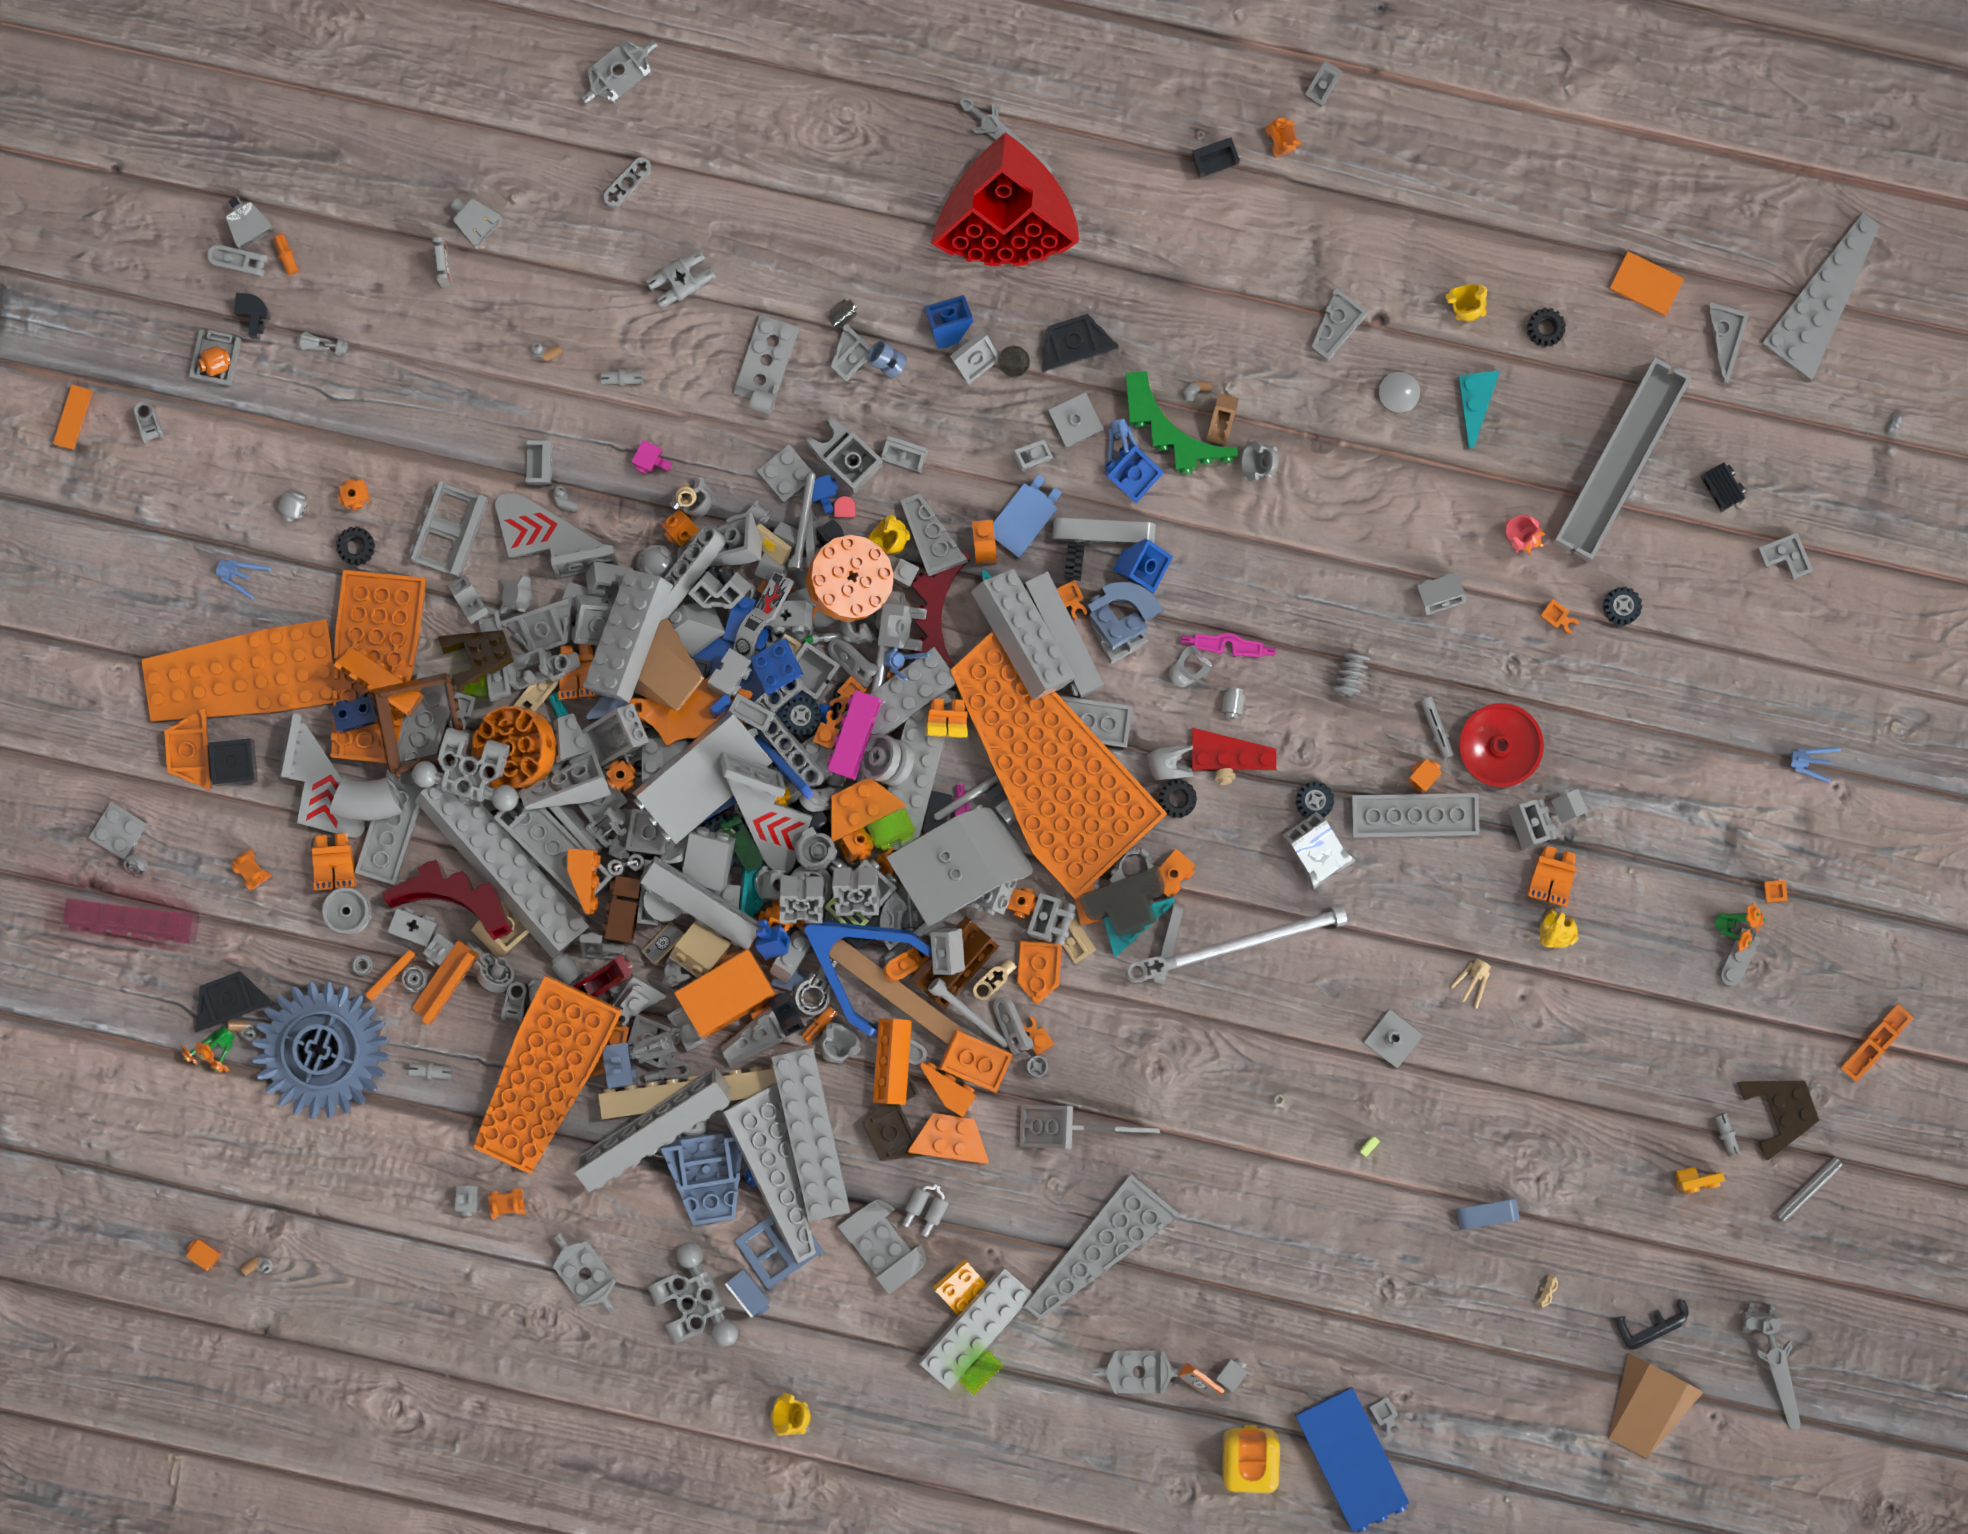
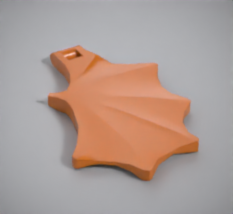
M708 677L699 684L679 711H675L650 699L631 698L630 703L627 702V705L632 703L634 707L635 705H642L641 712H637L639 719L651 725L658 732L665 746H670L686 738L697 739L729 711L735 697L732 696L730 698V707L718 718L714 719L710 715V707L721 697L707 689V682L710 679ZM742 688L738 692V694L748 699H751L753 696L751 691Z

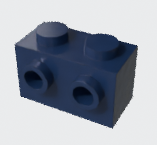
M368 694L356 696V700L350 702L348 700L338 701L336 706L330 707L336 731L340 734L378 724L374 698L368 696Z

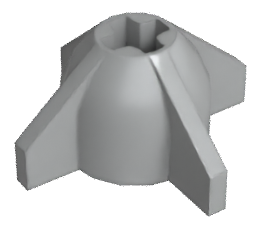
M521 574L517 582L502 578L501 582L504 586L502 594L503 605L499 609V613L507 615L515 610L525 612L533 601L530 577Z

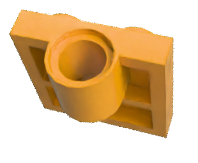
M1695 1166L1676 1170L1677 1190H1684V1193L1687 1194L1700 1191L1699 1187L1704 1186L1705 1189L1719 1187L1720 1182L1725 1181L1724 1173L1720 1172L1698 1177Z
M964 1259L934 1285L933 1288L959 1316L987 1283Z

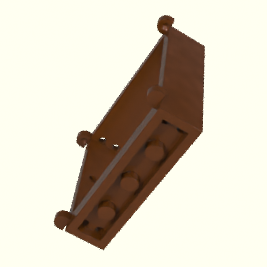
M442 673L372 689L387 767L391 774H396V778L401 777L400 772L413 770L414 766L422 761L439 764V753L400 761L388 696L444 683L452 727L462 731V720L457 717L456 712L460 710L457 698L453 697L452 692L456 690L453 678H450V674ZM449 754L447 756V761L455 760L453 755Z

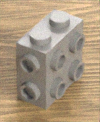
M1017 880L993 889L967 906L977 910L981 906L984 907L982 911L994 915L995 912L1004 915Z

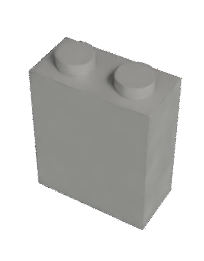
M705 827L695 828L689 833L682 873L703 887L722 891L727 886L736 838L729 837V834L723 832H710Z

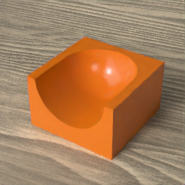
M749 949L675 992L676 997L699 1036L704 1039L750 1013L754 1008L767 1003L777 994L754 954Z

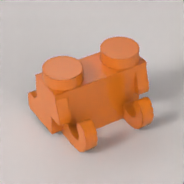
M1277 118L1267 124L1268 126L1265 128L1266 133L1273 139L1272 151L1276 157L1294 152L1293 150L1302 145L1301 140H1297L1293 128L1295 126L1294 121H1287V118Z
M253 849L245 851L231 864L232 869L238 874L241 873L245 878L244 884L249 890L255 889L273 876L270 872L262 870L256 863Z
M512 1189L509 1194H502L499 1191L489 1193V1207L492 1219H497V1216H501V1214L514 1212L526 1215L522 1189Z

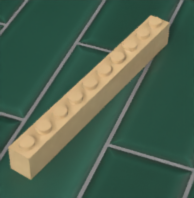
M770 1065L771 1069L762 1070V1066L749 1068L750 1072L741 1073V1069L728 1071L729 1075L723 1076V1078L730 1086V1101L746 1099L777 1083L773 1065ZM699 1076L687 1077L686 1082H679L678 1079L666 1080L665 1085H658L657 1082L645 1083L644 1088L638 1089L636 1085L624 1086V1091L617 1092L615 1088L603 1089V1094H598L601 1118L610 1119L643 1114L699 1078Z

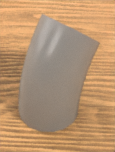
M389 776L368 781L344 777L336 790L330 808V814L361 821L390 818L405 811L400 794Z

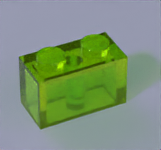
M906 808L867 825L876 848H882V851L894 847L893 842L900 839L903 843L914 838L912 834L916 833Z
M988 1350L959 1379V1382L975 1396L1004 1364Z

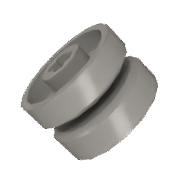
M878 734L873 736L867 744L861 762L862 772L869 779L897 786L902 784L910 775L914 764V752L907 742Z
M340 888L327 896L323 904L322 914L325 923L332 930L340 934L353 935L360 933L368 926L372 918V906L370 900L363 893L353 888ZM350 908L348 915L343 913L344 909Z

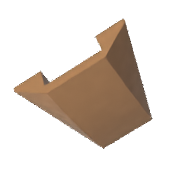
M667 618L659 622L633 693L679 711L703 681L704 677L694 660L689 656L687 648L680 640V636L673 629L671 621Z
M1627 1353L1608 1439L1648 1458L1704 1392Z

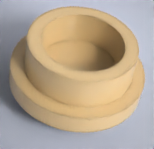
M1230 768L1218 770L1216 772L1217 776H1215V781L1219 782L1220 785H1229L1236 779V774Z

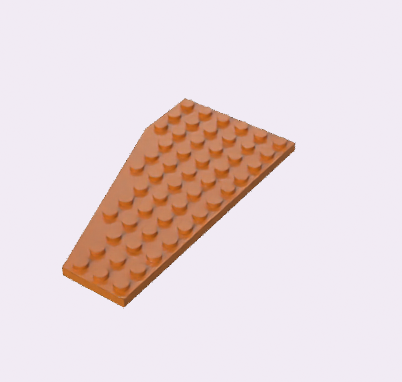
M992 631L962 658L950 672L1031 853L1070 896L1076 900L1165 817L1167 813L1056 692L1032 700L997 636Z

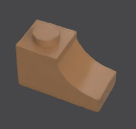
M1221 393L1218 394L1207 441L1227 445L1239 398Z

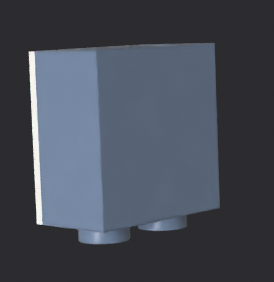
M743 1269L725 1284L751 1318L756 1314L760 1317L770 1309L768 1304L772 1301L746 1269Z

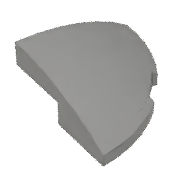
M1091 624L1094 634L1110 664L1136 651L1149 640L1143 633L1112 650L1094 624Z

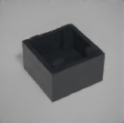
M253 739L208 743L212 785L225 786L258 782L255 743Z

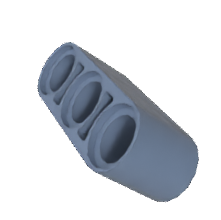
M1517 1199L1456 1209L1459 1230L1520 1220Z

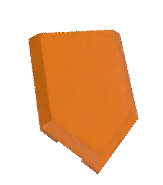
M1020 940L1017 983L1037 1005L1059 986L1062 945L1050 942Z

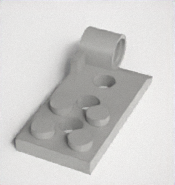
M763 315L759 316L733 393L750 399V409L770 415L800 327ZM770 336L779 338L777 346L772 347L768 345L767 340ZM765 355L773 359L772 364L769 366L761 364V358ZM757 375H763L766 378V382L762 386H757L754 383V378Z

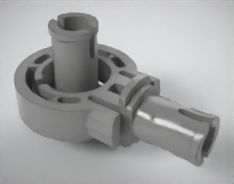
M473 940L468 942L466 945L479 953L472 966L477 972L478 982L482 987L491 992H505L514 979V971L510 964H508L507 959L503 957H498L497 959L492 953H484Z

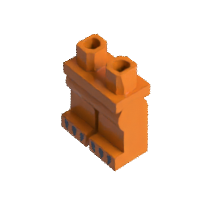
M579 644L580 655L578 657L581 666L565 674L563 679L559 680V700L567 701L601 696L583 687L595 655L593 645ZM573 645L560 646V654L574 653Z
M347 833L335 834L336 845L328 846L327 835L315 836V847L312 848L314 890L357 886L352 844H349Z
M1545 846L1541 856L1537 857L1526 896L1541 901L1547 900L1548 903L1567 907L1577 867L1574 865L1576 854L1564 851L1561 861L1554 860L1557 848Z

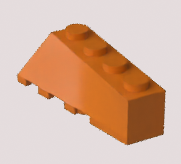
M351 648L333 665L371 691L375 688L402 683L405 678L396 671H393L391 674L385 670L387 665L378 659L375 662L368 659L370 654L361 648L358 651ZM420 688L389 695L388 701L411 717L424 698V695L420 693Z

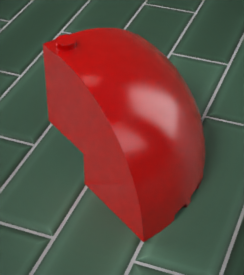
M1005 132L973 162L951 192L936 222L931 244L952 256L957 254L965 257V261L972 262V260L984 262V265L999 267L1000 264L1023 266L1029 265L1030 261H1045L1050 255L1055 253L1059 255L1079 242V232L1073 209L1056 179L1032 152Z

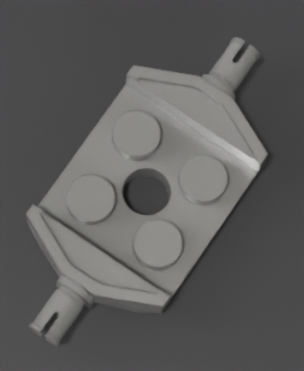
M652 39L644 47H638L624 40L587 70L591 90L581 97L584 103L587 104L595 96H599L615 104L620 96L646 75H650L651 71L647 56L648 53L658 47ZM621 65L625 70L622 75H615L613 68Z
M561 1233L553 1239L561 1248V1253L553 1268L580 1302V1305L586 1306L600 1303L608 1314L615 1311L616 1308L608 1300V1296L616 1283V1279L589 1242L570 1245V1243L567 1244ZM584 1267L589 1268L591 1271V1277L588 1280L582 1279L579 1275L580 1270Z
M1115 1350L1105 1368L1092 1367V1371H1098L1092 1372V1376L1107 1377L1115 1394H1164L1170 1379L1179 1377L1178 1373L1182 1368L1173 1369L1164 1351ZM1142 1366L1145 1369L1144 1376L1136 1378L1133 1375L1134 1367Z

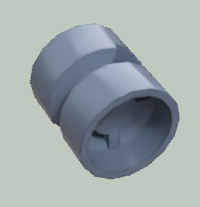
M880 340L870 349L867 361L875 368L880 369L888 377L894 378L905 367L907 357L884 340Z

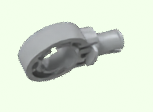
M830 959L833 967H835L838 962ZM822 966L817 973L813 974L810 972L807 979L799 982L793 992L795 1006L801 1012L808 1015H817L823 1012L830 1002L829 990L831 984L828 982L829 980ZM808 988H817L820 993V1000L817 1002V1005L820 1007L817 1008L815 1005L807 1006L804 1000L799 998V995L803 996Z

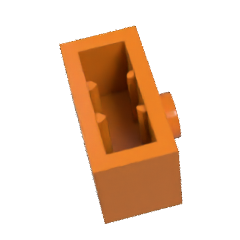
M1425 759L1422 763L1418 761L1410 770L1413 773L1406 781L1420 794H1423L1442 774L1439 770L1441 766L1432 759L1430 761Z
M1175 849L1148 882L1167 898L1170 894L1174 897L1182 888L1179 885L1184 878L1188 881L1194 874L1195 870L1192 868L1195 864L1179 850Z

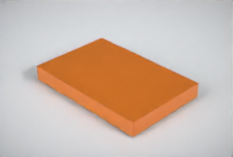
M1628 251L1609 290L1666 316L1684 278Z
M955 1030L939 1069L997 1093L1013 1054L959 1030Z

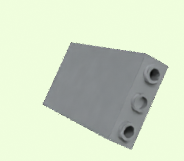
M730 711L632 793L636 797L634 800L635 804L641 810L645 808L649 813L647 818L654 826L658 824L662 828L660 833L667 842L672 840L677 844L734 795L727 779L723 775L720 757L723 752L764 767L773 762Z

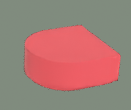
M842 496L836 500L834 518H855V503L850 497Z

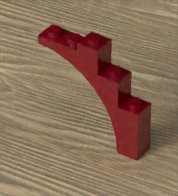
M964 551L962 554H964L967 561L969 562L971 560V557L966 551ZM967 563L937 573L935 577H928L927 572L925 574L921 572L914 578V583L912 584V588L927 604L925 607L923 605L918 607L927 609L925 620L912 618L927 638L924 639L922 637L919 639L923 642L922 651H912L914 654L927 653L935 647L950 669L955 665L951 661L943 639L942 611L951 583Z
M436 859L428 861L423 866L417 868L419 876L411 877L406 882L393 886L388 891L382 893L385 902L391 908L419 900H441L457 904L476 915L493 940L513 932L498 892L490 882L481 884L476 889H473L472 883L464 871L453 873L447 878L443 867Z
M621 954L572 987L599 998L605 992L629 980L632 977V966L629 960L623 958Z

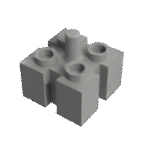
M851 867L834 868L832 886L836 916H853L854 912H861L862 915H879L880 891L877 867H860L854 871L851 870Z
M804 875L781 876L780 923H797V920H805V924H822L823 877H806Z

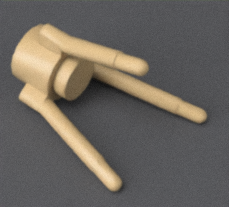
M1476 958L1475 962H1470L1467 968L1450 985L1451 988H1454L1471 971L1470 975L1473 979L1461 999L1462 1002L1466 1001L1476 981L1480 980L1481 984L1474 1004V1008H1478L1486 981L1490 975L1488 971L1491 966Z

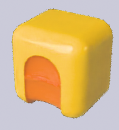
M1244 1425V1428H1230L1226 1430L1223 1435L1222 1477L1226 1489L1232 1492L1270 1493L1275 1491L1279 1484L1280 1444L1276 1432L1268 1428H1257L1256 1425Z

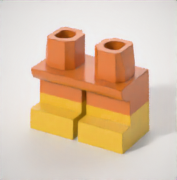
M933 698L930 710H927L925 736L966 738L968 712H965L964 700H952L951 711L944 710V699Z

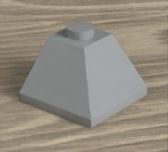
M699 603L682 605L668 618L672 623L673 629L680 636L682 644L687 648L688 653L692 657L725 633L715 607L703 608Z

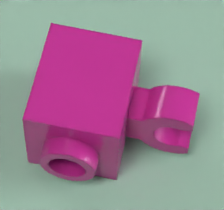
M642 440L632 460L635 470L645 475L647 472L652 474L656 466L669 472L672 464L660 458L663 452L662 448L645 440Z

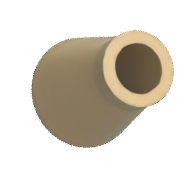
M683 482L680 484L675 498L679 505L688 507L695 503L696 493L689 483Z

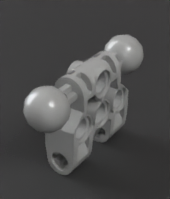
M448 728L438 756V761L445 774L438 772L436 766L429 761L417 763L412 770L413 781L423 788L437 784L441 786L442 791L479 802H483L484 799L491 800L498 810L505 812L512 810L518 803V794L513 787L509 785H501L496 789L489 787L490 782L503 776L510 746L500 742L488 740L480 760L476 756H467L466 754L470 734ZM449 754L455 758L452 766L447 763V756ZM469 760L475 764L472 772L467 769V762ZM489 766L495 770L492 778L486 773ZM464 780L469 784L467 792L461 789V783Z
M684 1243L677 1250V1261L682 1267L690 1270L693 1278L676 1273L648 1286L656 1306L671 1299H676L678 1308L683 1313L682 1318L665 1325L673 1345L705 1331L709 1317H711L714 1323L711 1333L714 1342L723 1347L731 1346L738 1338V1329L733 1322L725 1319L722 1311L726 1309L709 1271L704 1272L701 1266L703 1251L696 1243ZM676 1278L683 1279L685 1283L683 1289L680 1290L675 1287L674 1282ZM704 1289L712 1291L713 1296L711 1300L703 1298L702 1292ZM688 1297L693 1300V1307L691 1309L684 1307V1298ZM694 1317H699L702 1320L701 1328H695L692 1325Z

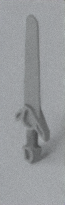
M966 97L961 99L959 104L964 112H971L972 115L981 121L982 127L970 129L976 135L989 134L995 140L1006 132L1032 152L1050 173L1052 172V168L999 120L998 108L992 104V114L985 115L974 106L973 100Z
M1770 1318L1763 1319L1762 1331L1767 1335L1770 1347L1767 1352L1757 1349V1353L1760 1358L1769 1362L1788 1426L1792 1430H1797L1800 1427V1418L1787 1363V1356L1792 1349V1344L1789 1340L1783 1348L1778 1346L1774 1323Z

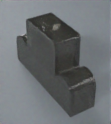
M1159 865L1084 893L1079 896V899L1089 919L1100 920L1107 912L1116 935L1120 936L1131 931L1133 934L1144 931V926L1156 921L1157 917L1149 896L1153 898L1161 896L1165 891L1166 882Z

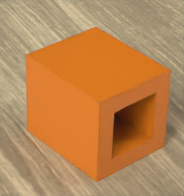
M201 1238L190 1243L187 1248L189 1253L186 1257L206 1271H209L222 1252Z

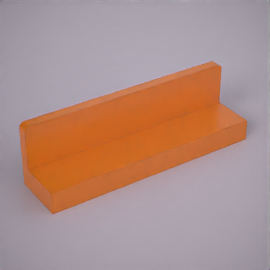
M460 940L456 942L412 1007L423 1016L422 1021L427 1025L434 1022L479 956V953Z
M879 1018L873 1103L906 1104L911 1020Z

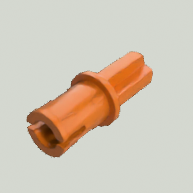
M276 235L273 237V241L279 253L278 259H281L286 275L290 276L298 273L299 269L293 257L294 252L290 250L285 235Z
M828 1005L816 1019L813 1018V1023L803 1032L802 1038L811 1043L823 1029H826L825 1026L838 1013Z

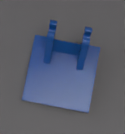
M786 638L749 658L767 695L804 675Z

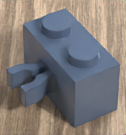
M629 1043L606 1045L603 1050L608 1088L634 1085V1080H638L636 1067L632 1068L631 1059H635L630 1054L633 1046L629 1047Z

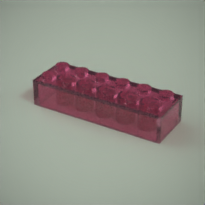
M66 899L63 924L69 925L68 929L85 932L86 928H90L89 932L106 934V930L111 931V935L127 937V933H132L131 937L148 939V935L153 936V940L169 942V938H174L173 942L190 944V940L196 941L199 916L194 914Z

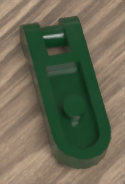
M739 814L732 815L733 818L728 821H721L720 825L723 831L729 834V837L736 838L734 851L744 868L750 871L760 868L763 860ZM738 825L740 831L732 834L730 829Z

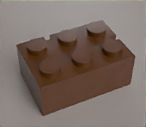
M616 876L615 880H611L610 892L613 893L612 901L608 900L606 913L609 914L608 922L604 921L602 929L605 939L633 944L642 885L639 879Z

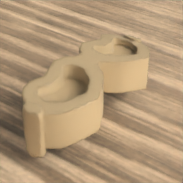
M1548 1274L1545 1288L1540 1287V1291L1543 1293L1535 1303L1536 1305L1544 1307L1551 1303L1552 1293L1558 1288L1555 1276Z

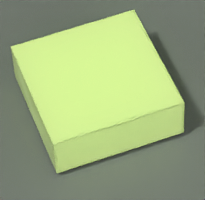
M1371 1136L1359 1150V1153L1367 1157L1380 1141L1375 1136Z

